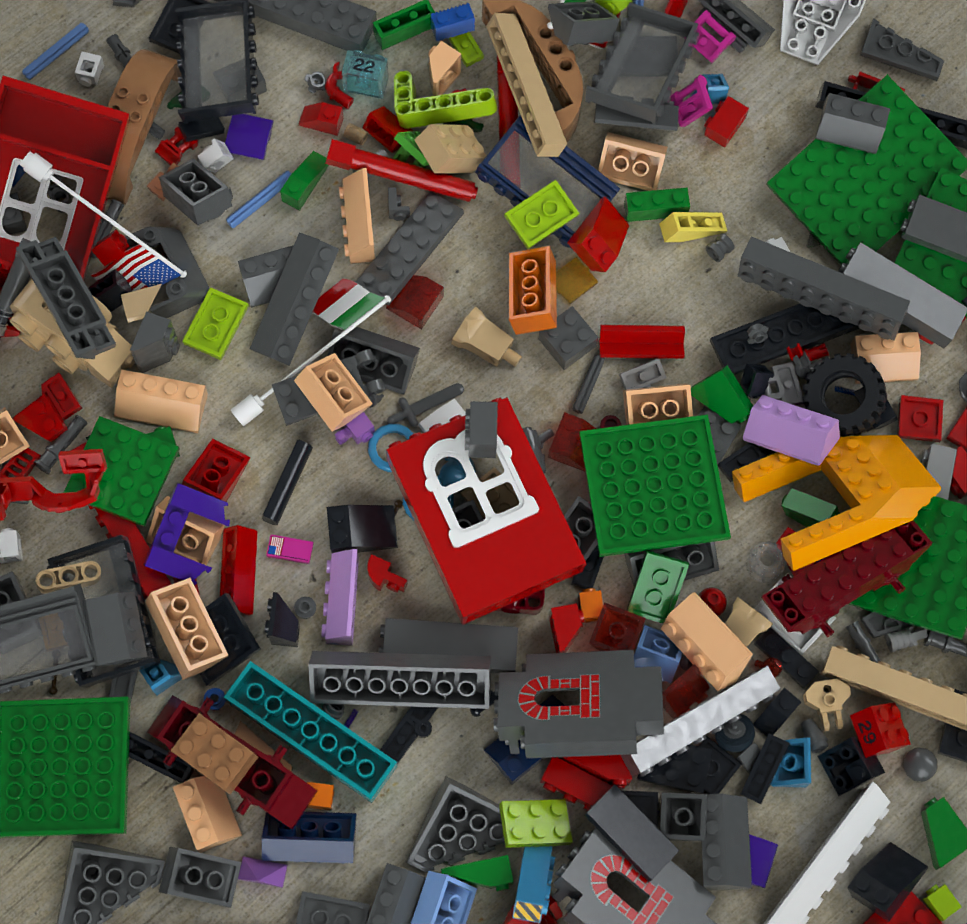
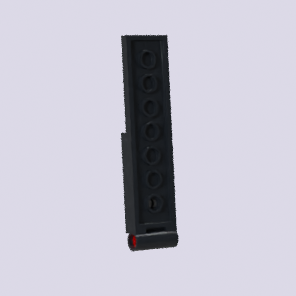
M797 304L711 337L710 343L722 368L728 365L735 375L743 372L746 364L761 365L787 355L786 349L788 347L790 349L795 348L797 343L804 350L860 328L852 323H844L835 316L825 315L813 307ZM762 324L768 327L766 333L768 338L761 343H748L749 335L747 331L751 326Z

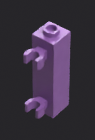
M362 412L348 424L344 425L345 429L338 431L334 435L339 445L345 443L350 437L358 445L361 442L369 441L374 436L375 429L365 413Z

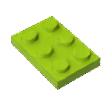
M554 180L506 212L504 217L526 248L530 249L579 216L580 213L558 182Z
M210 287L182 341L183 344L222 360L249 304Z
M565 799L501 801L499 804L506 848L568 846L572 844Z

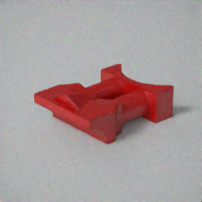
M179 127L174 129V136L169 140L160 141L159 146L155 150L170 165L173 163L177 165L181 161L182 154L189 148L194 150L198 147V140L185 141ZM183 141L179 147L175 146L178 142Z

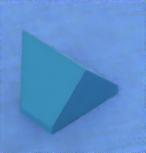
M703 74L707 80L706 88L711 103L719 104L720 101L724 102L727 98L729 86L723 74ZM695 90V91L692 93L691 96H693L694 94H696V93H697V90Z
M160 659L161 664L139 670L156 696L182 679L176 665Z

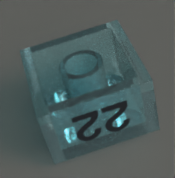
M348 50L342 69L344 91L383 99L389 79L388 58L377 54H364L359 50Z

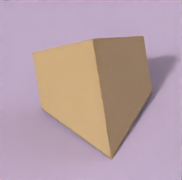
M162 284L121 294L128 323L144 318Z

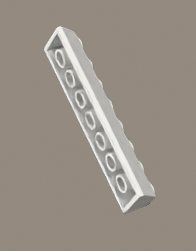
M872 782L861 791L763 924L807 923L810 918L807 914L812 908L816 910L821 904L823 892L825 890L829 892L837 882L834 879L838 872L842 874L850 864L847 861L852 854L856 856L863 847L860 842L865 836L869 838L876 829L874 823L878 818L882 820L889 812L887 806L890 801L877 784Z

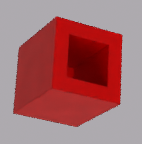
M115 229L98 241L91 251L106 266L121 256L127 250L129 244L126 238Z

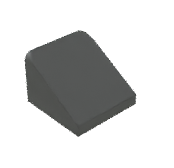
M755 742L736 758L742 763V766L749 774L761 751Z

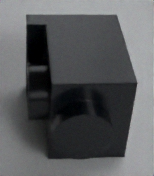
M746 364L740 385L748 397L757 399L764 395L768 387L769 378H773L774 373L765 365Z

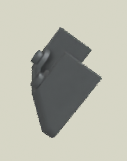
M149 226L132 233L149 247L161 244L169 261L182 271L186 270L187 272L186 277L181 278L179 276L167 284L166 293L169 299L150 307L152 314L169 318L203 302L209 286L179 229ZM125 237L127 243L129 244L127 250L138 245V243L130 237Z

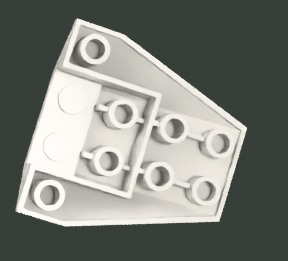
M783 0L780 51L819 65L859 18L866 0Z

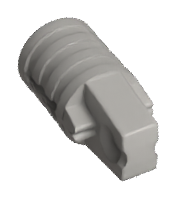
M913 626L885 634L886 643L891 653L896 650L918 645L917 640L928 637L926 629L914 630Z

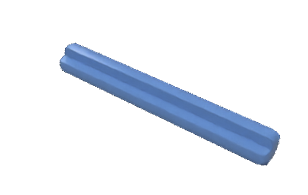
M84 23L77 25L22 70L23 75L28 80H31L89 32L87 26Z
M285 171L227 217L228 225L235 228L278 194L290 177L291 172Z

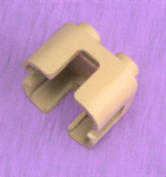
M31 279L10 305L14 315L9 321L20 331L19 339L37 352L45 345L55 354L52 360L69 374H73L77 368L87 371L88 366L85 359L75 357L34 281ZM93 296L107 321V328L112 327L118 331L116 326L109 323L112 318L109 309Z

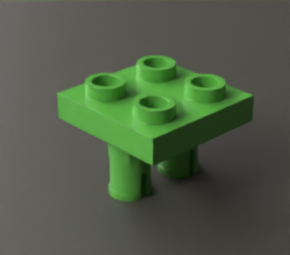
M398 132L394 139L401 147L393 156V159L405 162L412 155L416 158L413 165L423 168L429 165L415 142V139L421 132Z

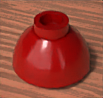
M709 587L699 593L698 596L717 616L723 614L727 606V599L720 589Z

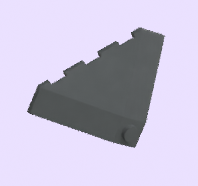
M446 776L432 802L406 863L427 873L428 871L435 870L434 866L445 862L451 865L465 860L464 856L475 852L481 855L496 850V845L505 843L499 804Z
M72 841L57 924H103L113 917V911L122 905L126 908L140 898L139 893L149 886L154 888L160 884L165 860L97 844Z

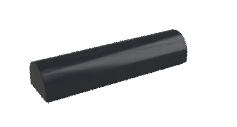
M300 439L297 440L263 513L262 521L278 525L312 452L313 447Z
M131 732L129 733L130 758L180 783L190 779L195 768L178 756L171 767L162 762L169 751Z

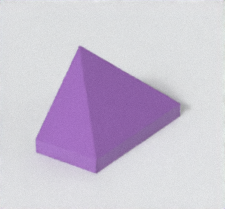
M243 856L238 879L283 888L288 865Z

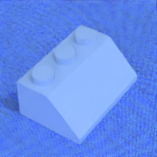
M428 871L411 924H466L477 888L451 876Z

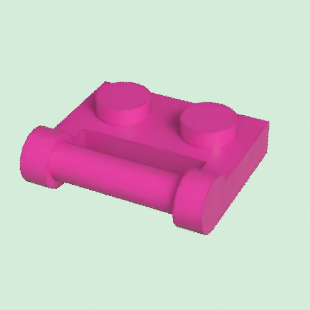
M705 10L694 22L698 23L697 32L700 33L697 44H693L692 47L712 64L734 42L737 36L733 32L729 33L711 17L712 14L708 10ZM704 23H707L724 38L721 43L702 27Z
M703 75L697 76L694 82L680 91H675L671 95V101H674V106H679L678 123L680 127H686L713 109L706 88L707 80ZM697 90L696 94L682 102L683 98Z

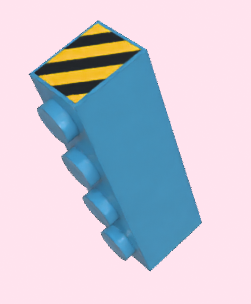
M552 846L524 847L512 918L540 923L542 914L547 915L550 885L553 871L550 870H553L555 857L551 856Z

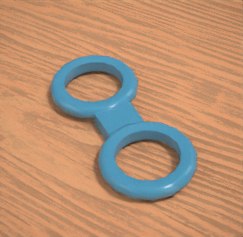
M387 424L379 427L368 442V454L371 461L379 469L386 472L392 471L388 462L383 461L379 457L377 444L384 435L389 433H398L409 440V437L414 433L409 428L400 424ZM453 494L448 496V502L451 508L454 505ZM403 497V506L406 511V514L411 519H413L412 514Z

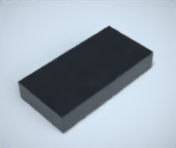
M219 117L190 121L188 124H183L181 121L178 125L186 142L223 134L225 131Z

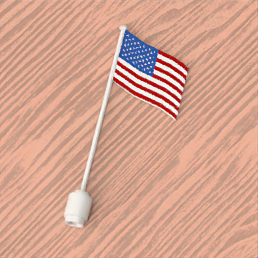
M30 151L22 160L20 166L39 182L42 180L47 182L48 179L52 180L138 243V245L125 251L104 269L91 274L90 276L98 281L115 269L128 281L132 291L159 284L164 285L179 276L181 278L186 277V270L182 271L52 176L54 171L51 168L53 165L37 153L33 154Z

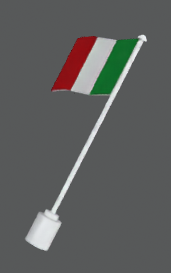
M348 279L340 280L318 298L312 313L331 326L344 331L281 381L296 375L387 302L390 303L391 297L373 294L354 281ZM273 388L261 397L250 394L231 409L233 415L243 426L264 411L262 407L265 405L263 400L274 392Z

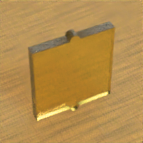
M577 257L556 272L557 293L561 294L569 304L598 284L596 278L589 272V268L585 267Z

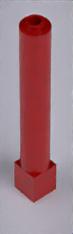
M497 55L500 140L518 119L519 109ZM514 131L499 149L500 173L518 188H521L519 133Z
M334 139L331 140L325 164L345 170L354 169L358 171L362 168H367L368 174L467 202L475 199L478 187H475V182L444 173H434L433 170L360 150L355 145Z

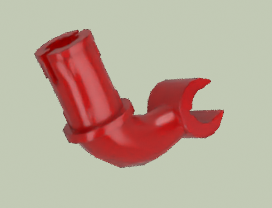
M340 62L334 64L333 71L325 82V90L329 100L336 101L348 110L353 104L354 98L344 93L337 86V81L345 78L347 67L343 71H338Z
M797 343L795 348L790 349L788 347L786 349L791 361H793L796 355L800 359L804 352L811 360V363L817 359L829 356L825 343L808 350L805 348L804 351L799 343Z

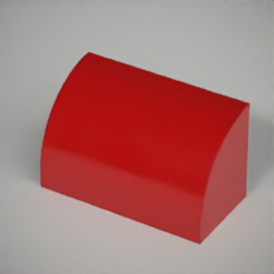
M385 106L369 112L362 127L391 153L401 147L394 139L398 132L414 131L411 128H402L399 125L397 116Z

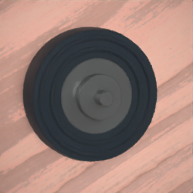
M740 714V719L731 724L729 721L723 724L724 728L714 733L715 739L721 748L730 752H740L747 749L753 743L755 728L747 716Z

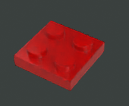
M901 395L899 398L897 435L904 439L940 443L942 440L944 400Z

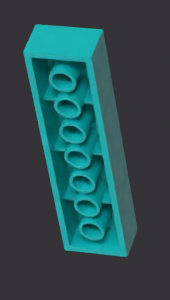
M251 661L224 696L225 701L371 803L398 767L394 759Z

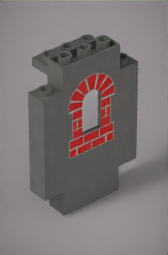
M634 650L526 654V663L522 664V672L499 673V682H495V696H498V700H494L495 714L498 713V718L493 719L494 732H498L499 741H505V745H509L511 754H520L518 742L520 740L521 749H525L526 758L637 754V736L664 735L661 666L635 667ZM580 690V705L544 707L535 702L536 696L542 692Z
M596 827L591 832L586 830L579 839L582 844L579 848L575 846L567 856L570 859L567 865L563 863L555 873L558 877L553 884L557 891L552 897L558 902H561L566 896L572 899L565 907L567 913L563 917V920L568 924H716L705 915L716 897L670 860L654 879L648 882ZM616 872L621 874L648 896L639 912L609 889L607 885L609 873Z

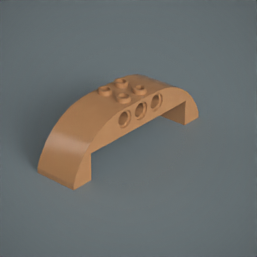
M482 0V21L485 26H487L494 13L516 14L534 61L563 108L555 112L568 143L579 122L583 96L582 76L576 63L574 52L571 49L569 50L562 43V40L555 36L554 30L547 27L548 22L551 21L533 6L520 0Z
M146 49L139 50L127 63L118 80L107 107L129 113L131 118L110 188L109 200L114 199L125 205L133 189L130 179L131 172L170 81L178 82V77L181 76L177 59Z

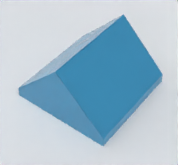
M810 738L785 740L790 745L772 781V787L806 788L811 784Z

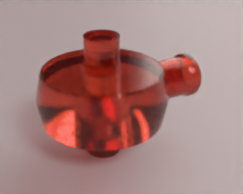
M767 658L763 662L755 661V667L763 668L768 666L774 678L778 677L782 672V664L776 658Z

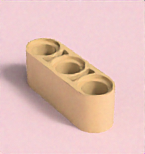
M87 561L43 570L37 574L36 586L43 594L80 583L81 587L91 586L100 581L101 568L98 563ZM94 569L97 571V575L89 578L85 575V571ZM67 573L75 576V579L71 582H66L62 578ZM43 578H50L53 582L50 586L44 587L40 584V581Z

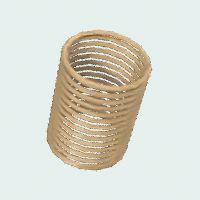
M349 123L344 131V137L362 146L367 140L368 132Z

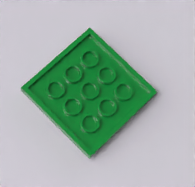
M99 416L84 450L103 449L107 469L99 484L100 494L97 500L88 505L145 527L180 448L172 443ZM85 473L72 474L63 493L77 492L86 488Z

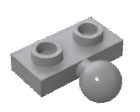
M659 358L619 374L625 390L651 387V384L667 378Z

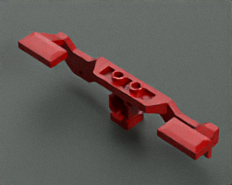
M103 449L60 451L58 457L63 474L85 473L86 488L77 492L53 493L32 476L0 478V521H3L7 516L5 511L10 502L31 500L32 504L37 508L56 513L82 508L95 502L100 494L99 484L107 469Z

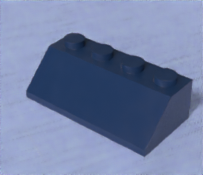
M553 694L540 704V706L544 707L565 706ZM498 738L483 751L511 785L545 759L526 758L525 749H521L520 740H518L520 754H511L509 745H505V741H499Z
M304 811L294 828L291 829L266 812L262 832V860L273 862L354 863L356 813Z

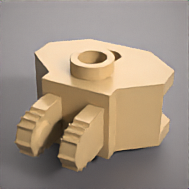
M837 678L814 682L803 694L804 704L816 710L817 714L820 715L824 732L829 731L830 728L827 716L830 713H834L837 728L843 729L841 710H843L842 704L851 695L850 686ZM823 688H827L829 693H825Z

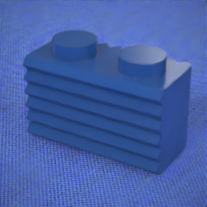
M469 3L431 14V29L436 41L475 30V17Z

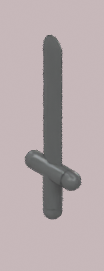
M460 383L453 384L409 405L406 398L402 397L399 399L402 411L388 417L387 422L388 424H394L407 418L412 427H417L419 422L416 415L461 395L464 392V387Z

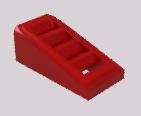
M30 448L23 450L13 456L0 471V478H10L8 477L9 474L15 477L28 476L35 467L34 461L38 460L41 455ZM26 453L33 458L30 461L24 458L23 454ZM21 460L26 463V467L20 465L18 461ZM16 467L20 469V474L14 471L13 468Z

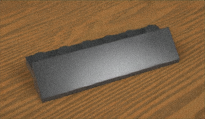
M299 232L250 346V350L290 366L339 248Z
M53 237L40 243L34 240L16 247L17 253L75 357L95 359V355L115 348L116 342L106 326V319L67 250H63L58 239Z

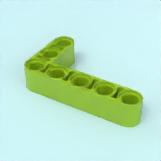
M400 71L394 76V109L399 125L402 128H414L489 116L494 114L498 108L494 92L490 88L416 99V88L411 73L409 71Z

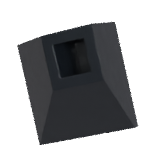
M273 592V596L268 599L267 612H269L270 620L265 622L267 638H269L271 645L298 647L300 623L278 592Z
M850 737L817 756L838 796L885 773L877 756L865 758L860 742L854 737Z

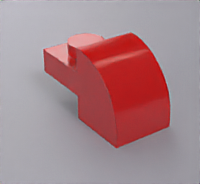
M371 554L367 565L371 584L379 591L386 584V587L391 591L398 592L400 590L405 592L408 585L407 579L390 572L392 569L390 562Z

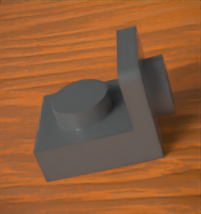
M396 187L388 188L389 219L402 221L409 218L410 207L401 206V195H397Z

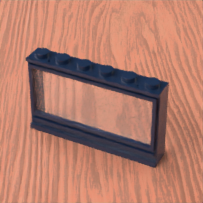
M521 115L478 165L475 172L482 182H488L494 187L496 193L507 197L514 207L556 180L580 213L579 216L552 233L565 247H570L567 242L602 197H606L611 202L620 190L617 185L567 146H565L558 157H537Z

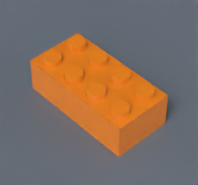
M550 246L509 253V321L516 335L557 328L556 260Z

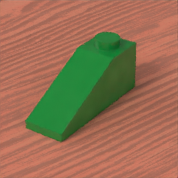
M313 151L290 175L280 191L282 202L300 211L329 166L325 164L327 158Z
M508 855L441 869V874L481 887L496 888V892L510 889L509 885L514 883Z

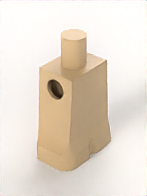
M477 307L463 320L451 342L452 345L467 349L496 367L502 359L516 367L522 358L521 355L510 349L514 339L489 321Z
M737 597L733 603L732 613L725 622V625L748 647L757 635L767 631L773 623Z

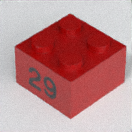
M895 702L870 706L850 715L865 758L891 753L911 744L908 731L904 727L900 710Z

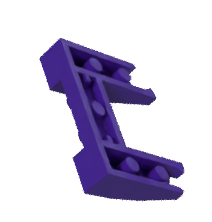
M176 483L143 565L181 580L191 578L193 584L196 585L195 579L204 571L209 573L212 567L173 553L189 512L229 527L230 520H225L224 506H228V503Z

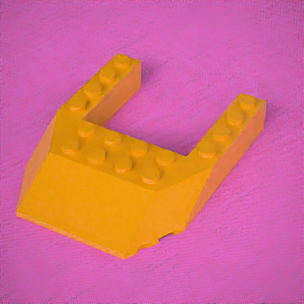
M898 435L840 437L819 466L777 452L732 471L734 489L743 502H747L822 470L850 506V510L781 538L783 558L793 571L914 520L918 515V511L923 506L926 507L930 503V499L941 491V486Z

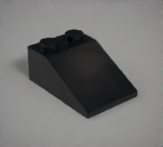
M340 505L327 507L329 541L332 553L350 549H357L358 553L398 548L394 505Z
M890 842L860 869L847 888L852 898L889 922L929 867Z

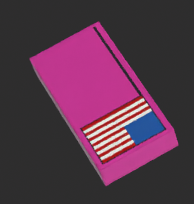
M271 534L266 556L310 564L314 542Z

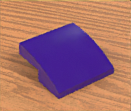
M246 114L232 115L225 141L230 153L265 160L274 120Z
M749 834L752 885L766 888L778 844Z

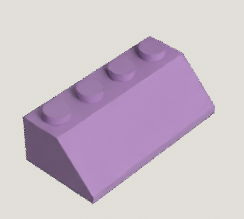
M762 395L751 409L743 440L819 466L840 439L839 420Z
M357 549L332 553L331 560H327V573H330V581L325 583V594H329L328 603H324L323 616H327V622L322 624V637H325L326 644L353 645L359 566Z

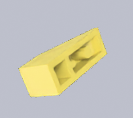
M672 212L659 223L664 242H685L727 232L722 213Z

